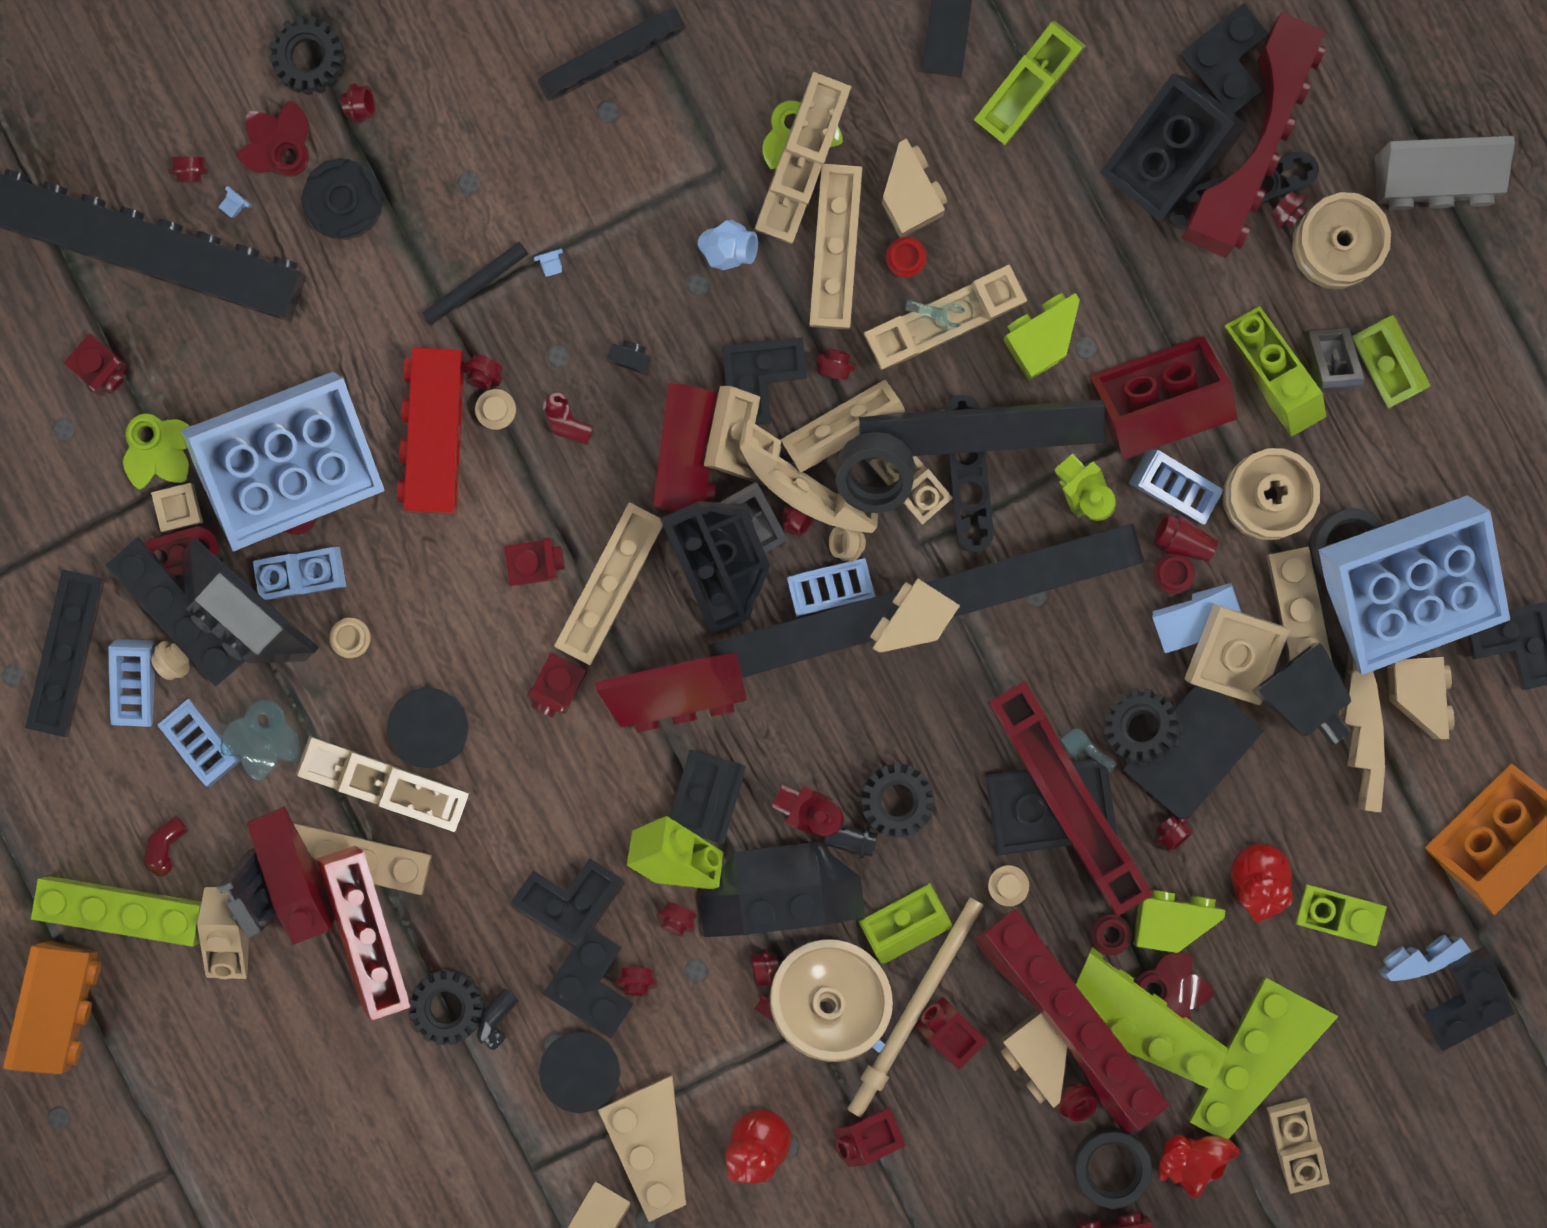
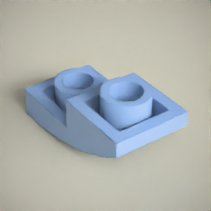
M330 547L299 554H286L253 561L258 594L265 600L346 587L340 547Z
M1232 583L1192 594L1191 601L1153 611L1152 618L1165 653L1199 642L1214 603L1241 612Z
M1443 935L1426 947L1428 954L1425 956L1413 947H1409L1406 950L1403 946L1399 947L1383 960L1386 965L1378 972L1383 978L1390 981L1417 978L1448 966L1471 952V950L1462 938L1454 935L1447 938L1446 935Z

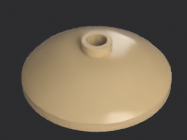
M818 940L799 947L782 962L772 981L770 1007L778 1030L792 1047L804 1055L817 1060L828 1062L846 1061L867 1052L884 1034L892 1014V992L885 972L870 954L848 942ZM820 1003H830L833 1012L824 1013L820 1009Z

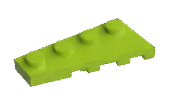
M1092 947L1076 986L1128 1053L1211 1089L1227 1056L1228 1048L1188 1018H1182L1167 1007V1003L1156 994H1149L1133 982V977L1121 968L1119 970L1114 968L1103 959L1104 956Z
M1263 977L1227 1045V1056L1212 1088L1205 1087L1188 1121L1214 1136L1229 1139L1339 1016Z

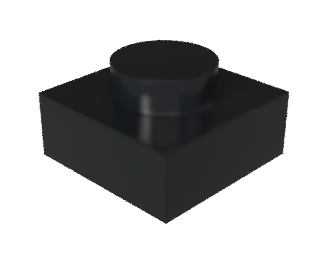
M627 340L623 341L622 346L612 343L607 357L610 364L648 376L653 361L651 356L645 354L646 347Z

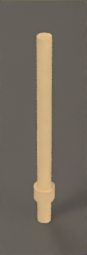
M971 897L873 1066L868 1065L860 1078L863 1083L847 1109L853 1114L862 1117L877 1090L882 1091L889 1079V1076L886 1075L981 912L984 905Z

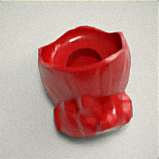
M1264 843L1249 845L1239 852L1231 866L1233 889L1237 899L1246 908V911L1253 920L1261 923L1265 919H1271L1274 915L1280 914L1287 906H1291L1293 893L1290 888L1293 881L1290 862L1284 853L1277 847Z
M758 1109L744 1114L737 1120L732 1129L729 1146L725 1153L728 1178L731 1182L738 1181L743 1184L767 1183L773 1177L775 1168L784 1162L788 1156L792 1138L788 1123L778 1113L767 1109Z
M1184 1135L1173 1136L1164 1146V1153L1159 1163V1179L1163 1182L1170 1178L1174 1184L1181 1183L1187 1194L1191 1198L1197 1199L1203 1194L1208 1183L1222 1178L1227 1163L1239 1157L1240 1151L1232 1141L1220 1136H1204L1197 1140H1188Z

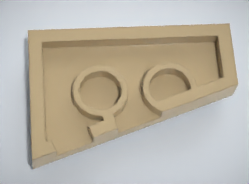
M672 1074L598 1109L648 1222L686 1205Z

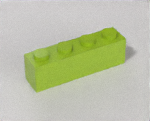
M48 876L39 878L37 881L31 920L193 947L200 944L197 922L202 902Z

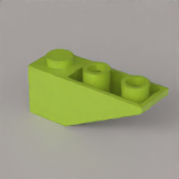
M1260 306L1225 325L1228 335L1264 398L1291 437L1326 418L1322 391Z

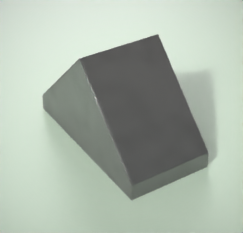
M1349 328L1308 332L1311 377L1322 393L1354 391L1364 385V376Z
M757 482L721 502L745 504L765 553L788 540Z

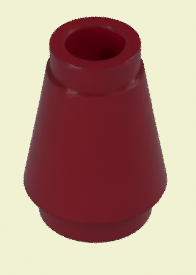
M1169 513L1166 514L1161 520L1154 537V543L1160 545L1162 551L1209 562L1212 559L1218 546V540L1212 538L1180 514L1176 516Z

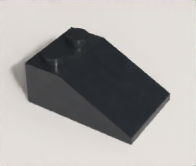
M1172 74L1099 173L1159 222H1163L1224 158L1248 125L1187 76Z

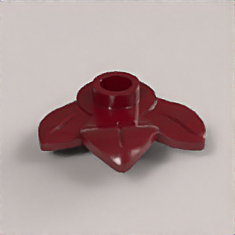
M288 101L280 111L278 118L263 112H248L246 114V132L251 144L246 145L236 154L240 162L248 170L256 173L275 171L285 177H294L301 174L309 163V151L304 143L310 129L308 119L302 109L293 101ZM287 151L296 152V160L291 164L283 162V155Z
M1173 952L1165 955L1158 962L1154 970H1147L1141 973L1134 981L1144 990L1148 984L1157 983L1160 987V992L1157 996L1167 1003V1007L1173 1012L1191 1021L1192 1018L1189 1010L1203 1005L1215 994L1212 987L1204 979L1190 973L1193 956L1183 952Z

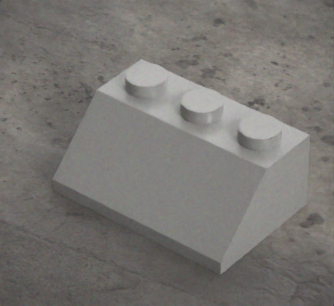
M1514 136L1390 141L1374 156L1377 204H1389V210L1414 208V203L1429 202L1430 208L1453 207L1454 201L1470 200V206L1473 207L1494 205L1495 199L1507 193L1515 145Z

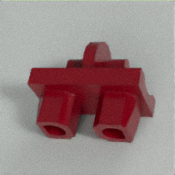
M782 785L772 805L773 808L789 815L786 824L813 835L833 836L841 829L844 821L843 812L838 805L832 802L833 798L805 786L799 792Z

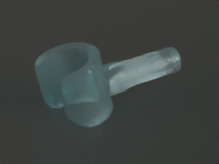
M908 300L905 310L937 319L940 327L945 330H952L961 326L948 320V310L960 314L965 312L964 308L956 303L939 308Z
M1073 729L1061 739L1065 748L1074 758L1085 750L1089 756L1110 771L1117 765L1115 761L1099 751L1081 729Z

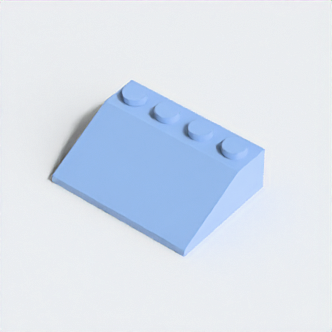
M335 372L322 375L181 430L194 466L232 551L385 491L344 379Z
M1468 495L1319 549L1326 587L1355 665L1361 675L1510 620L1491 512Z

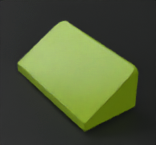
M1393 315L1352 336L1353 343L1388 408L1430 387L1423 369Z
M930 883L858 921L881 964L895 959L953 926Z

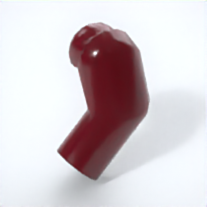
M554 392L548 395L543 404V413L551 431L555 435L588 445L594 426L574 420L568 405V399L564 394Z
M177 815L154 831L147 839L143 862L146 869L152 871L155 876L162 877L171 871L173 864L168 857L169 846L188 832L186 825Z

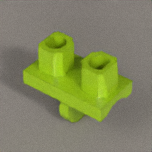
M1071 454L1056 467L1055 473L1061 479L1059 483L1070 510L1078 518L1084 514L1091 520L1100 521L1112 515L1116 507L1115 495L1107 487L1102 470L1093 461L1085 467L1074 454Z

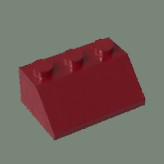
M1204 335L1090 375V381L1097 400H1102L1105 405V423L1109 434L1123 460L1238 419L1232 384Z
M669 382L653 503L657 511L674 513L697 502L714 503L716 484L709 483L711 468L704 466L719 392Z
M737 653L702 658L595 682L596 691L620 728L635 725L636 733L660 728V719L672 717L673 725L697 720L696 712L709 709L711 717L735 712L733 704L747 701Z

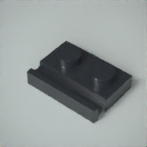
M690 749L670 818L703 839L724 844L746 765Z
M252 848L245 853L218 886L220 893L226 891L230 900L227 902V905L231 910V915L234 921L241 926L247 938L261 933L276 914L255 848Z

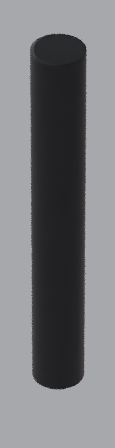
M520 241L423 311L422 314L432 326L529 255V253Z

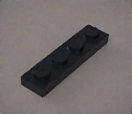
M139 536L106 564V567L215 687L245 662L243 659L237 660L228 654L222 646L223 641L212 631L207 633L192 621V614L186 609L184 586L172 575Z
M62 569L25 725L26 729L61 737L69 736L105 579Z

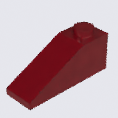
M285 806L249 820L247 826L274 910L292 944L295 945L329 931L335 918L323 878Z

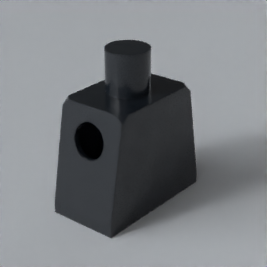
M1320 642L1312 643L1252 689L1256 696L1300 736H1307L1318 728L1330 745H1334L1351 732L1338 714L1340 710L1352 701L1324 646Z

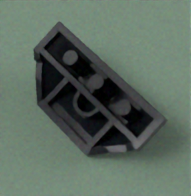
M697 502L660 518L711 634L714 635L750 619L753 611L752 605L760 593L770 564L745 504Z
M196 537L182 552L186 609L192 614V621L201 630L207 633L212 631L223 641V648L233 658L237 660L243 659L248 664L304 662L317 651L318 645L306 637L237 576Z
M816 842L734 852L721 868L719 887L705 889L699 896L704 937L751 935L823 926L866 917L861 877Z

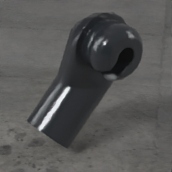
M505 988L484 1009L477 1031V1038L480 1044H486L490 1050H496L505 1040V1033L499 1030L497 1026L519 1002L515 995Z

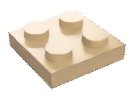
M1214 603L1184 679L1191 684L1261 705L1262 700L1255 695L1252 689L1273 674L1290 630L1282 625Z

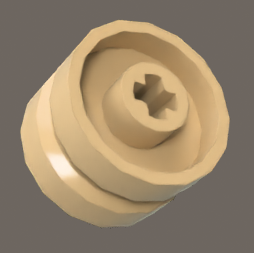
M1340 192L1323 198L1301 218L1293 233L1292 252L1297 267L1309 281L1323 288L1345 289L1359 284L1383 264L1390 250L1391 229L1386 214L1374 201L1358 193ZM1344 238L1347 245H1340L1337 239Z
M1266 448L1242 459L1229 472L1223 486V507L1229 521L1242 534L1256 540H1278L1301 531L1313 519L1320 503V483L1313 467L1301 455L1282 448ZM1272 489L1275 492L1276 498L1273 503L1272 499L1266 500L1264 491Z

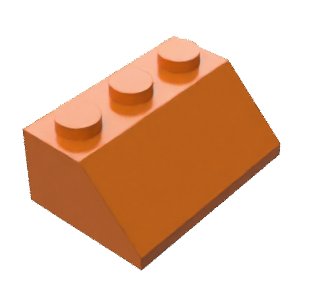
M1512 763L1425 847L1426 851L1470 896L1493 915L1499 912L1547 865V791Z
M54 940L31 946L3 1069L63 1074L71 1070L72 1065L76 1066L78 1064L83 1043L78 1041L81 1025L86 1026L92 1009V1002L87 1001L90 985H96L101 970V962L96 961L98 950Z

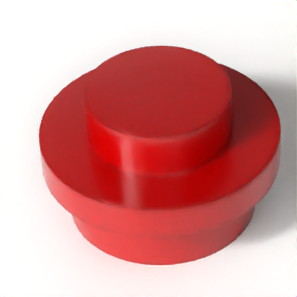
M912 237L896 239L890 244L886 253L888 268L892 273L902 278H910L919 274L923 270L927 259L924 246Z

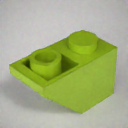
M1060 293L1042 305L1045 310L1042 314L1032 320L1026 314L1007 326L1010 333L1005 336L1003 341L1028 381L1058 364L1066 357L1080 301L1076 293L1068 298H1065L1064 294Z
M665 816L632 830L627 866L657 884L715 889L719 887L724 852L668 816Z
M1306 884L1295 924L1376 946L1387 906Z
M1151 890L1153 896L1138 904L1132 944L1142 948L1178 953L1225 918L1226 910L1215 907L1216 899L1191 896V902L1186 903L1174 901L1175 893Z

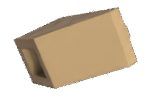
M907 138L899 142L882 199V206L900 238L906 237L943 217L945 212L943 204L947 203V198L937 181L930 183L923 170L928 167L922 151L917 145L911 148Z
M917 579L913 586L905 582L892 602L898 606L897 611L891 620L883 616L870 636L876 641L872 649L877 653L937 641L960 605L920 579Z
M1444 657L1404 659L1387 665L1389 701L1432 739H1449V730L1454 729L1455 720L1452 706H1447L1446 689H1451L1452 676L1450 666L1444 665Z
M205 887L197 922L206 978L247 979L249 937L247 938L241 926L234 921L231 910L227 905L230 898L226 891L220 893L218 887Z
M1036 1010L1001 1037L1006 1047L1000 1052L1015 1071L1021 1066L1031 1078L1025 1085L1041 1104L1047 1099L1054 1108L1060 1103L1067 1046L1045 1017Z

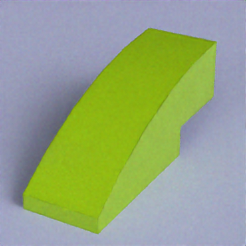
M1056 21L1051 22L1028 53L1021 58L989 99L974 121L1006 145L1086 48V45Z

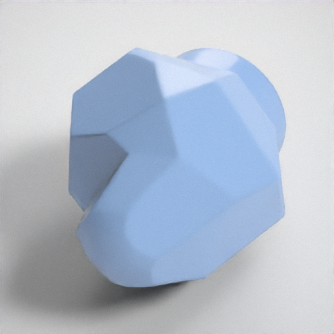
M726 220L717 228L704 231L698 239V247L705 255L710 267L727 270L738 267L742 263L752 264L758 250V238L755 232L747 231L743 225L734 220Z

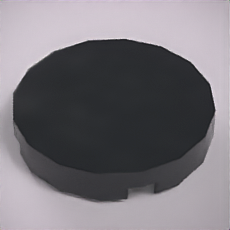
M344 158L325 161L312 170L304 185L301 198L304 214L312 226L325 236L339 240L361 237L372 229L382 213L384 200L380 183L370 169L361 163Z
M424 687L409 691L396 702L389 714L387 733L391 747L402 760L415 767L434 768L448 764L461 753L467 741L469 721L465 708L455 696L442 689Z
M582 1030L566 1033L554 1040L543 1054L539 1068L541 1087L550 1102L564 1111L579 1114L595 1111L606 1104L618 1088L621 1074L618 1056L610 1042L596 1033Z

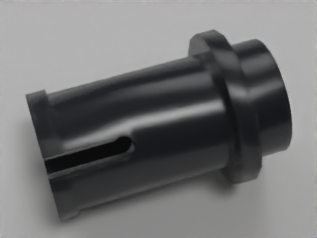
M842 825L838 833L826 837L824 847L860 854V859H864V856L872 857L878 833L870 832L871 827H866V830Z

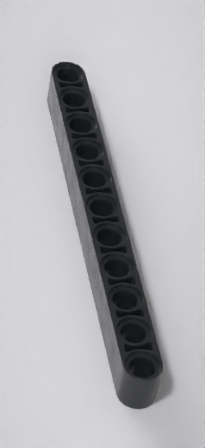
M1133 523L925 583L960 605L953 617H957L1145 563ZM900 590L708 645L710 655L713 657L737 653L742 678L873 641L874 639L870 636L882 617L884 616L891 620L897 611L898 606L892 602Z

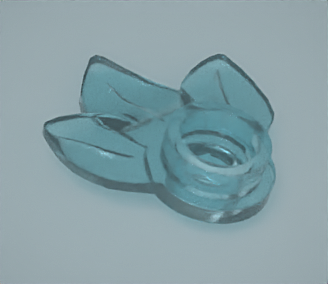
M260 700L253 703L247 709L244 718L234 720L227 726L222 736L220 747L221 753L224 756L241 755V762L247 774L253 780L261 781L271 773L278 758L283 761L297 762L300 756L301 743L297 732L285 724V715L281 707L273 701ZM260 714H265L268 717L269 724L267 728L259 725L258 717Z

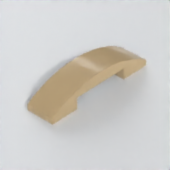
M1009 264L973 281L971 285L905 316L896 317L864 332V336L880 369L884 370L973 330L1027 302V299Z
M750 420L743 424L740 449L744 458L759 479L778 497L802 513L829 525L857 532H874L877 528L878 513L864 512L849 505L839 493H834L807 474L800 473L796 467L779 457L781 445L779 439Z

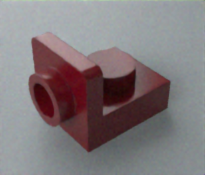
M91 333L86 336L63 363L89 386V389L102 397L107 392L109 394L114 393L126 379V375L123 373L129 368L123 360Z
M552 538L504 546L511 587L559 580L558 571L565 570L562 546H554Z
M550 653L533 688H530L527 694L528 697L535 700L532 707L554 718L556 712L566 714L588 671Z
M944 997L940 998L935 1004L930 1005L915 1024L919 1031L958 1070L987 1042Z
M891 1108L882 1109L855 1123L834 1129L837 1138L835 1142L837 1152L849 1167L865 1166L906 1146Z

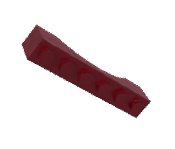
M1284 12L1279 14L1269 31V35L1257 60L1263 78L1265 94L1264 119L1257 144L1249 159L1238 171L1222 183L1204 191L1196 202L1181 239L1224 258L1230 254L1234 247L1242 248L1250 230V227L1244 223L1250 211L1253 213L1257 212L1266 192L1260 188L1264 176L1271 177L1280 160L1281 154L1276 153L1275 150L1280 139L1287 141L1296 122V118L1290 116L1295 103L1302 105L1310 89L1311 83L1305 79L1310 68L1315 70L1318 68L1325 54L1326 47L1320 45L1325 35V30Z
M1021 681L988 701L987 704L1112 913L1119 916L1153 896L1132 858L1110 827L1077 773L1027 683Z
M1017 909L1001 916L974 938L996 969L1027 997L1058 1033L1085 1072L1100 1103L1123 1132H1139L1170 1106Z

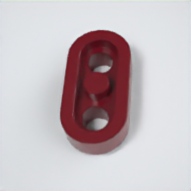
M193 526L152 538L145 543L153 553L156 550L166 552L168 560L164 565L173 576L183 573L182 552L195 537L204 540L207 549L216 557L220 551L218 536L212 529L205 526Z

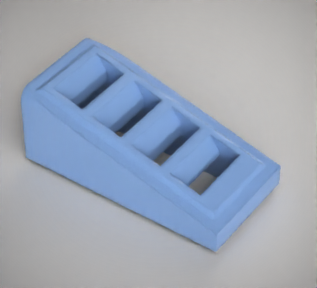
M1159 450L1145 452L1129 482L1131 486L1201 525L1206 524L1224 489ZM1159 465H1160L1161 468H1160L1159 472L1157 473V475H1156V477H1155L1153 483H1150V481H1151V479L1153 478V476H1154V474H1155L1157 468H1158ZM1171 472L1176 475L1167 492L1162 489ZM1187 480L1191 483L1180 501L1177 499V496ZM1199 489L1206 490L1196 509L1190 507Z
M865 558L787 577L796 617L875 597ZM856 569L861 592L856 594L853 593L848 571ZM838 573L841 575L846 596L839 598L832 576ZM825 577L830 600L822 602L817 579ZM809 581L814 604L806 605L801 585L803 582Z
M117 639L108 647L111 725L151 727L153 725L155 669L151 663V656L155 653V641ZM124 656L140 657V661L124 660ZM123 671L141 672V677H123ZM123 688L141 689V694H122ZM122 704L142 705V711H122Z
M187 699L158 724V727L206 787L214 785L242 761L191 699ZM190 714L194 720L177 734L173 727ZM200 727L203 733L187 746L183 740L196 728ZM209 739L213 745L197 757L193 752ZM219 751L223 757L211 768L207 769L204 763Z

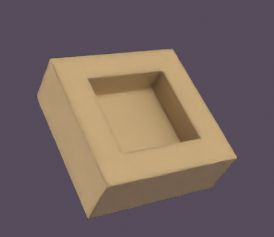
M193 483L151 492L161 532L166 533L203 523Z

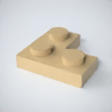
M720 386L704 466L765 485L751 469L740 449L743 424L747 420L755 424L760 396L732 386Z

